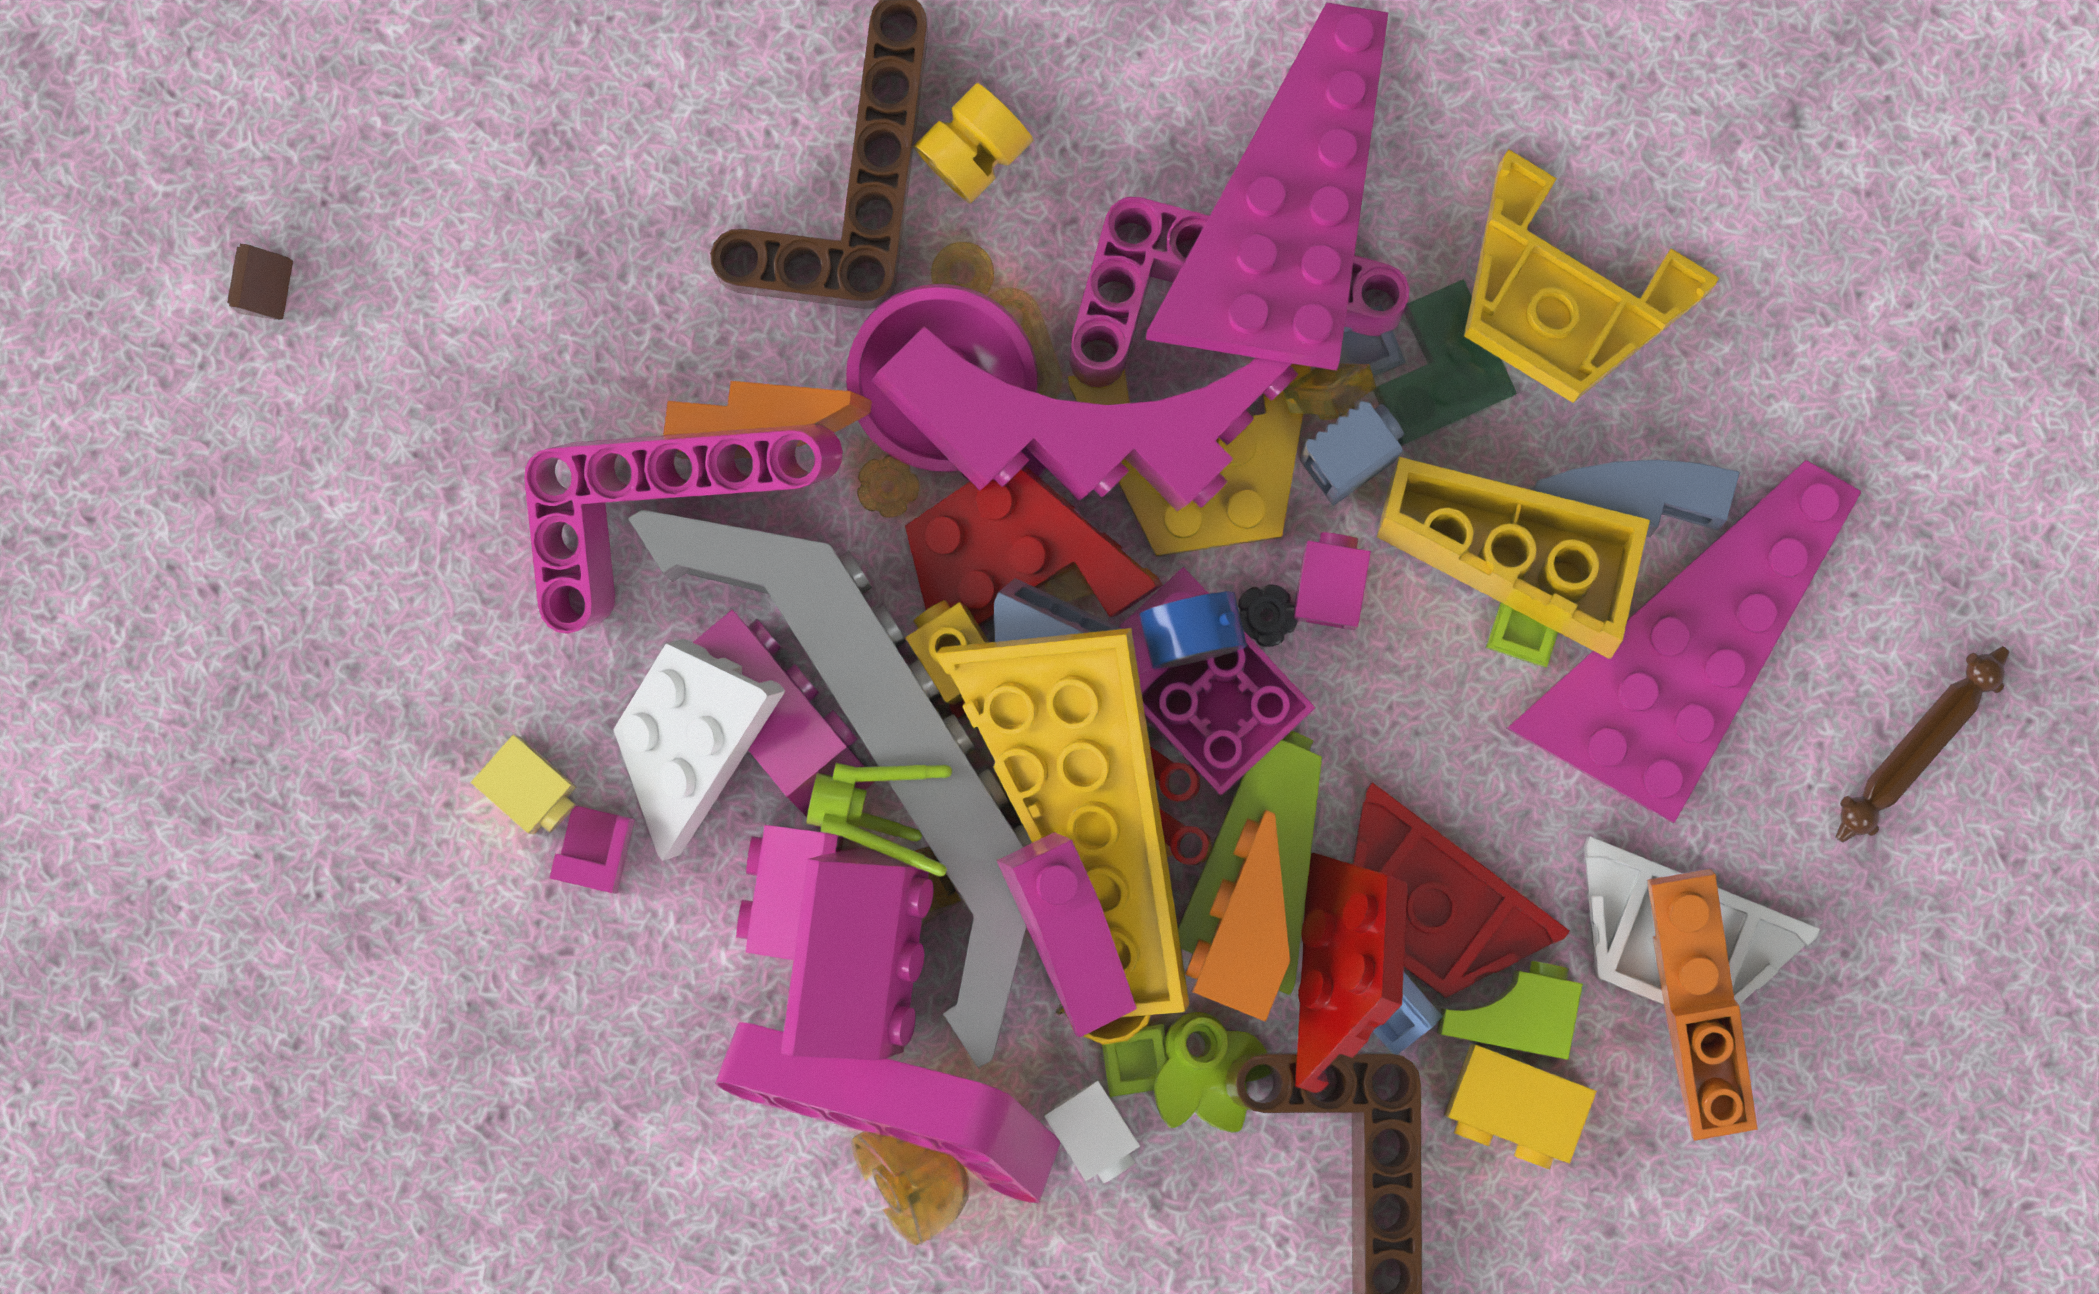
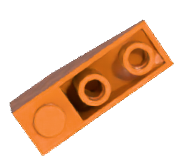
M1267 810L1263 811L1259 822L1247 818L1233 852L1234 855L1244 858L1236 880L1231 882L1223 878L1209 912V915L1220 919L1210 943L1201 939L1198 940L1185 971L1186 976L1195 979L1191 992L1265 1022L1290 963L1275 813Z

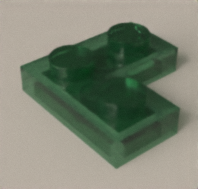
M1464 279L1407 303L1404 314L1428 364L1381 384L1373 390L1378 404H1383L1391 412L1404 432V436L1398 439L1401 447L1517 395L1502 360L1464 337L1472 298Z

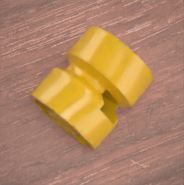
M976 83L951 108L953 120L950 123L938 121L913 146L929 168L969 204L996 179L994 167L997 164L1009 166L1034 141L1031 134L1016 116L979 83Z

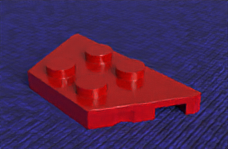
M1372 782L1366 788L1352 864L1407 882L1404 968L1442 997L1447 998L1473 985L1475 982L1493 973H1497L1551 944L1565 939L1569 934L1570 930Z
M1314 852L1311 853L1304 923L1301 931L1303 952L1301 982L1298 989L1300 1008L1295 1087L1317 1093L1329 1084L1325 1069L1339 1054L1353 1058L1368 1042L1374 1029L1384 1025L1402 1005L1407 882Z

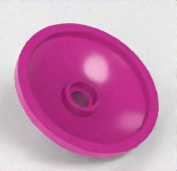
M921 285L904 290L885 300L876 307L861 325L853 340L847 360V391H852L872 400L870 414L859 419L858 422L871 440L890 456L905 464L924 470L938 472L960 471L871 380L923 327H926L969 363L1010 385L1035 393L1038 390L1036 357L1021 325L1012 314L992 298L958 285Z

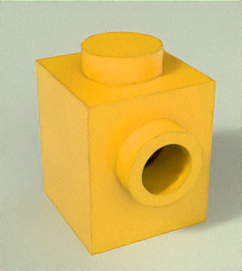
M945 600L917 616L913 622L918 629L905 638L945 702L955 705L962 701L963 697L951 674H945L936 653L941 647L989 643V640L967 606L959 602L950 608Z

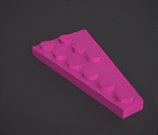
M1326 2L1150 324L1145 340L1337 371L1340 362L1389 12Z
M1807 460L1802 462L1627 620L1623 641L1611 659L1592 651L1506 729L1668 822L1675 823L1862 491Z

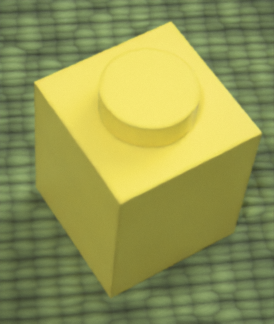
M514 734L470 782L528 834L535 835L541 827L551 833L575 806L568 796L575 790L576 786L520 736Z

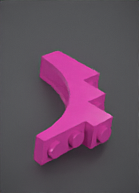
M923 327L877 372L871 381L979 490L984 488L992 479L1003 487L1029 461L1021 452L1026 447L1078 501L1092 490L1101 498L1107 494L1128 473L1129 470L1121 463L1125 458L1176 511H1179L1192 500L1202 508L1228 482L1220 472L1233 458L1215 440L1219 437L1226 445L1233 441L1254 419L1246 409L1262 393L1272 401L1297 377L1298 373L1290 366L1292 363L1255 358L1246 366L1206 387L1158 401L1101 405L1058 400L1000 380L961 358L926 327Z

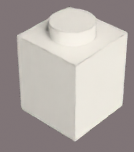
M1098 1079L1044 1113L1047 1122L1085 1181L1098 1175L1104 1184L1136 1163L1130 1153L1140 1147Z

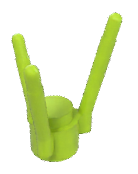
M836 763L833 776L817 773L806 824L821 827L820 832L845 837L936 876H944L947 868L942 863L859 828V826L914 842L920 841L922 838V833L918 829L864 813L863 808L867 790L855 788V783L947 778L951 776L952 768L949 765L854 767Z

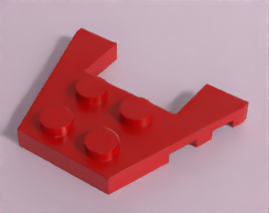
M1025 465L1003 487L992 479L984 488L979 490L969 481L905 525L925 610L945 600L950 608L960 602L968 607L980 627L994 619V602L998 592L1014 578L1038 589L1074 564H1077L1109 617L1120 615L1162 587L1163 584L1148 568L1141 567L1122 551V546L1105 532L1101 533L1079 515L1071 503ZM964 699L955 705L949 704L951 713L957 719L967 716L962 707L965 704Z

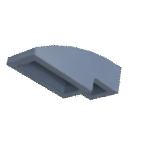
M1668 460L1617 461L1572 469L1537 480L1532 490L1649 519L1650 522L1646 536L1651 537L1659 526L1661 515L1719 530L1727 521L1740 472L1693 462Z

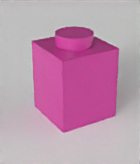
M1321 532L1319 542L1309 540L1306 542L1298 580L1293 619H1297L1300 622L1353 631L1358 628L1371 551L1357 549L1358 538Z

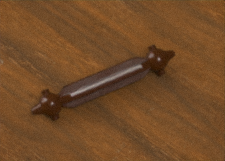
M2002 646L1990 654L1977 655L1976 653H1971L1967 656L1966 678L1951 684L1868 778L1863 796L1855 798L1846 796L1841 800V824L1835 836L1837 840L1843 843L1856 835L1868 834L1874 836L1878 833L1879 811L1894 805L1976 712L1982 693L1990 691L1999 693L2004 689L2002 682L2005 675L2004 665L2010 653L2008 649Z

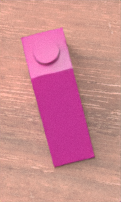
M1054 832L996 860L1076 1036L1080 1038L1136 1010L1137 1007L1100 901L1072 839Z

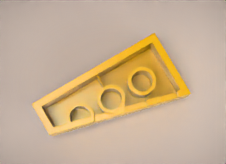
M1399 457L1390 478L1376 537L1611 659L1623 641L1650 520Z

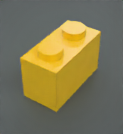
M1470 1043L1444 1116L1457 1121L1453 1133L1489 1147L1494 1135L1518 1144L1513 1156L1550 1170L1554 1158L1570 1164L1597 1091Z

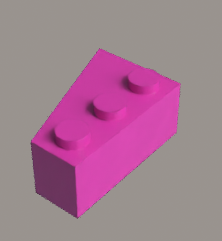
M732 609L693 641V643L707 649L712 657L717 659L726 658L743 666L742 675L759 683L772 680L779 683L785 690V693L748 750L785 796L806 818L817 773L833 776L836 763L854 767H865L849 748L850 745L858 740L857 737L834 710L825 717L821 715L811 703V700L819 694L818 690L796 664L785 672L773 657L782 647L758 619L747 626ZM875 781L856 782L855 788L866 790Z

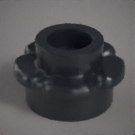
M1268 584L1262 589L1251 587L1240 597L1238 608L1240 609L1239 614L1243 631L1251 639L1256 640L1259 646L1273 647L1279 645L1284 641V636L1287 633H1292L1295 630L1298 620L1293 619L1295 606L1290 603V594L1278 585ZM1269 609L1272 612L1273 617L1270 621L1261 619L1260 613L1262 610Z

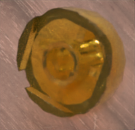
M863 1131L852 1138L853 1156L865 1181L873 1174L880 1193L890 1206L882 1210L899 1234L910 1244L916 1246L935 1238L957 1220L969 1198L970 1179L966 1167L952 1155L924 1148L894 1138L893 1136Z

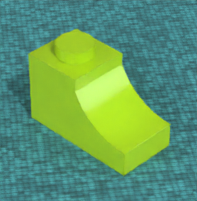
M1531 961L1529 973L1514 971L1511 984L1492 1001L1469 1009L1454 1010L1441 1008V1015L1443 1017L1439 1020L1437 1034L1569 1060L1583 983L1567 981L1569 972L1567 967Z

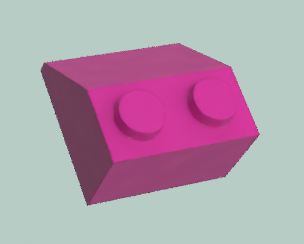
M771 825L764 826L763 838L751 837L746 874L757 876L753 901H741L736 938L747 939L746 953L788 960L794 959L807 858L842 851L844 837L823 832Z

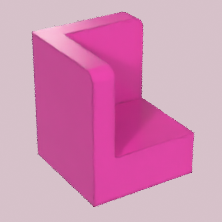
M574 806L570 813L561 854L555 853L549 879L617 894L635 819Z

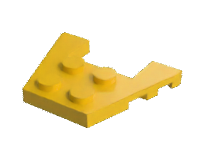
M1508 149L1498 165L1464 337L1574 403L1705 298L1714 288L1719 277L1671 248L1641 297L1637 298L1527 230L1529 223L1557 178Z
M1292 363L1290 366L1298 373L1297 377L1272 401L1262 393L1265 414L1254 415L1253 421L1228 445L1219 437L1215 440L1233 460L1220 472L1228 482L1202 508L1192 500L1188 505L1176 511L1125 458L1121 461L1129 471L1118 482L1156 557L1282 538L1311 366ZM1125 369L1119 379L1113 384L1104 387H1090L1080 382L1074 375L1068 376L1069 389L1077 402L1101 405L1130 403Z

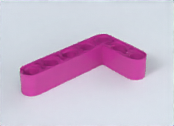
M1131 196L1118 200L1110 207L1105 217L1072 333L1069 364L1072 373L1080 382L1090 387H1104L1113 384L1121 377L1127 363L1150 278L1174 282L1186 260L1179 253L1177 246L1187 240H1197L1209 215L1142 197ZM1124 224H1138L1148 232L1149 237L1143 242L1131 244L1122 241L1117 236L1116 230ZM1354 256L1345 327L1352 328V332L1378 337L1382 333L1393 331L1398 327L1409 300L1410 289L1406 277L1399 269L1386 263ZM1109 282H1120L1131 290L1132 296L1124 302L1113 303L1102 297L1099 293V288ZM1373 289L1384 291L1392 298L1394 306L1385 311L1374 310L1367 306L1362 298V294ZM1100 340L1109 343L1114 348L1116 354L1108 361L1094 362L1083 354L1082 347L1088 342Z
M807 424L571 442L538 451L529 459L525 467L524 482L537 602L541 618L554 631L569 634L602 623L610 616L615 605V588L606 502L802 488L827 480L838 471L843 455L840 440L832 430L823 425ZM800 440L807 443L813 450L815 461L811 472L805 471L797 463L795 449ZM738 445L746 448L752 456L753 470L749 477L742 474L736 467L734 457ZM678 450L686 453L692 464V474L688 481L681 478L675 469L674 459ZM618 454L623 456L631 467V479L628 485L621 482L616 476L614 467ZM559 459L567 464L571 472V484L568 489L558 482L555 474V467ZM565 523L572 526L577 533L578 547L575 553L564 544L562 528ZM572 586L583 595L585 611L582 616L576 613L570 605L569 591Z
M739 1022L737 1024L715 1081L717 1087L758 1104L950 1154L991 1189L1020 1201L1029 1203L1040 1202L1061 1142L1009 1094L977 1081L887 1058L878 1061L798 1057L781 1054L784 1032L746 1022Z

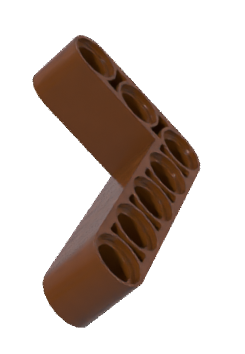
M879 0L873 7L870 16L841 241L750 229H731L717 238L710 252L711 266L719 282L728 290L741 294L860 309L876 308L893 295L897 282L914 151L913 146L915 143L928 42L926 13L921 3L917 0ZM895 14L908 15L917 24L915 33L904 41L888 39L882 32L884 22ZM887 76L900 77L909 86L908 93L904 99L895 104L883 103L873 93L876 84ZM879 138L892 139L901 148L899 158L889 166L879 167L873 165L865 156L867 147ZM871 200L886 202L893 210L890 222L880 229L871 230L865 228L857 220L859 209ZM743 246L753 249L758 253V262L756 268L751 273L736 277L724 270L725 257L732 249ZM804 254L816 257L821 262V271L815 281L800 285L787 278L786 270L793 258ZM865 262L879 265L884 270L885 277L878 289L863 293L855 290L850 285L849 277L851 271L857 265Z
M1358 1052L1353 1058L1339 1054L1329 1065L1336 1075V1088L1331 1096L1319 1101L1310 1091L1295 1087L1297 1053H1250L1242 1055L1233 1061L1227 1070L1226 1089L1232 1101L1243 1109L1262 1113H1352V1294H1381L1374 1286L1373 1276L1378 1264L1387 1259H1394L1397 1262L1401 1276L1396 1288L1383 1294H1422L1421 1081L1419 1071L1413 1062L1401 1055L1382 1052ZM1263 1064L1272 1073L1273 1088L1267 1097L1255 1101L1246 1092L1245 1078L1250 1069L1256 1065ZM1390 1064L1399 1075V1088L1392 1097L1382 1100L1373 1090V1075L1381 1066ZM1391 1129L1399 1138V1153L1390 1163L1381 1164L1373 1154V1142L1380 1132ZM1393 1194L1400 1205L1399 1218L1389 1228L1381 1229L1374 1221V1205L1382 1196Z

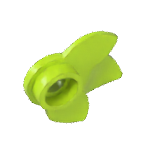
M1192 1012L1182 1015L1172 1023L1167 1032L1165 1047L1168 1059L1156 1074L1154 1081V1095L1159 1114L1166 1125L1172 1129L1182 1125L1196 1113L1199 1118L1212 1127L1231 1133L1239 1132L1242 1130L1247 1109H1243L1235 1104L1228 1095L1225 1083L1227 1070L1233 1061L1242 1055L1268 1052L1255 1036L1248 1032L1226 1031L1222 1023L1210 1014ZM1192 1033L1199 1034L1205 1042V1049L1198 1057L1192 1055L1187 1048V1039ZM1261 1064L1250 1069L1244 1083L1246 1092V1082L1256 1081L1271 1074L1266 1066Z

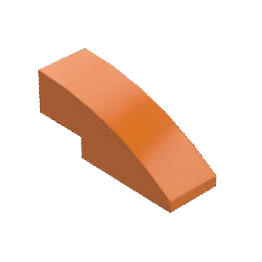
M730 381L727 406L667 401L663 435L807 424L823 425L835 433L870 414L872 400L852 391ZM800 440L796 447H800L807 443ZM738 445L734 459L752 457L746 448ZM678 450L675 457L681 459H689L686 453Z

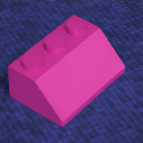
M860 847L807 858L781 1054L798 1057L879 1061L904 1052V1047L908 1045L913 1036L916 1022L915 1010L910 1007L913 982L919 978L924 964V947L919 943L922 918L929 912L933 899V883L928 879L929 872L915 868L878 851Z

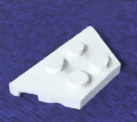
M686 639L665 644L613 729L654 847L662 861L679 856L684 851L785 693V690L779 683L772 680L762 683L756 682L742 675L743 666L726 658H714L708 653L707 649Z
M1591 836L1587 837L1584 844L1595 978L1664 1005L1653 943V936H1656L1647 880L1683 873ZM1718 888L1734 999L1740 1007L1741 1003L1756 989H1760L1775 976L1786 962L1804 946L1812 943L1817 938L1820 929Z

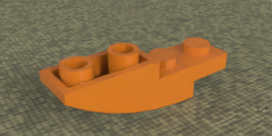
M1712 869L1649 879L1647 882L1656 936H1653V943L1667 1024L1691 1136L1694 1141L1758 1130L1740 1008L1734 999L1716 874Z

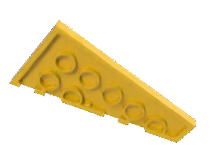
M1132 629L941 647L936 656L945 674H951L965 701L962 707L973 728L978 727L996 762L993 767L1032 843L1054 832L1073 841L1100 901L1137 1007L1136 1010L1122 1017L1185 1012L1190 1003Z

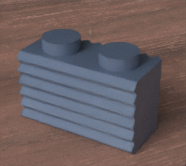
M1360 401L1357 408L1349 409L1345 417L1339 416L1335 425L1328 424L1324 432L1318 431L1314 440L1307 439L1301 451L1300 462L1332 506H1334L1397 460L1403 451L1399 444V439L1404 436V432L1397 420L1383 404L1374 409L1369 402Z

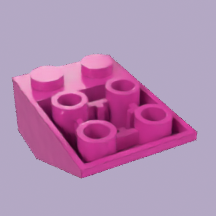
M1183 567L1127 618L1119 628L1132 629L1145 719L1222 796L1316 707L1245 632L1247 646L1236 652L1180 666L1161 669L1151 668L1139 614L1163 604L1209 594Z

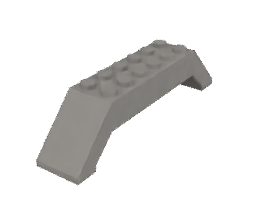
M640 510L628 518L662 573L672 582L685 574L770 595L879 767L949 765L952 768V774L947 778L895 780L888 782L939 862L946 866V873L974 915L957 1005L943 1014L978 1069L992 1061L1027 929L996 860L1031 844L1032 841L1023 824L1012 830L1001 813L1000 809L1010 802L990 770L987 769L977 775L965 757L975 748L955 715L952 714L942 721L931 701L941 696L919 659L907 666L898 652L897 647L907 641L886 607L883 605L872 611L862 594L870 590L872 586L850 551L838 557L828 543Z

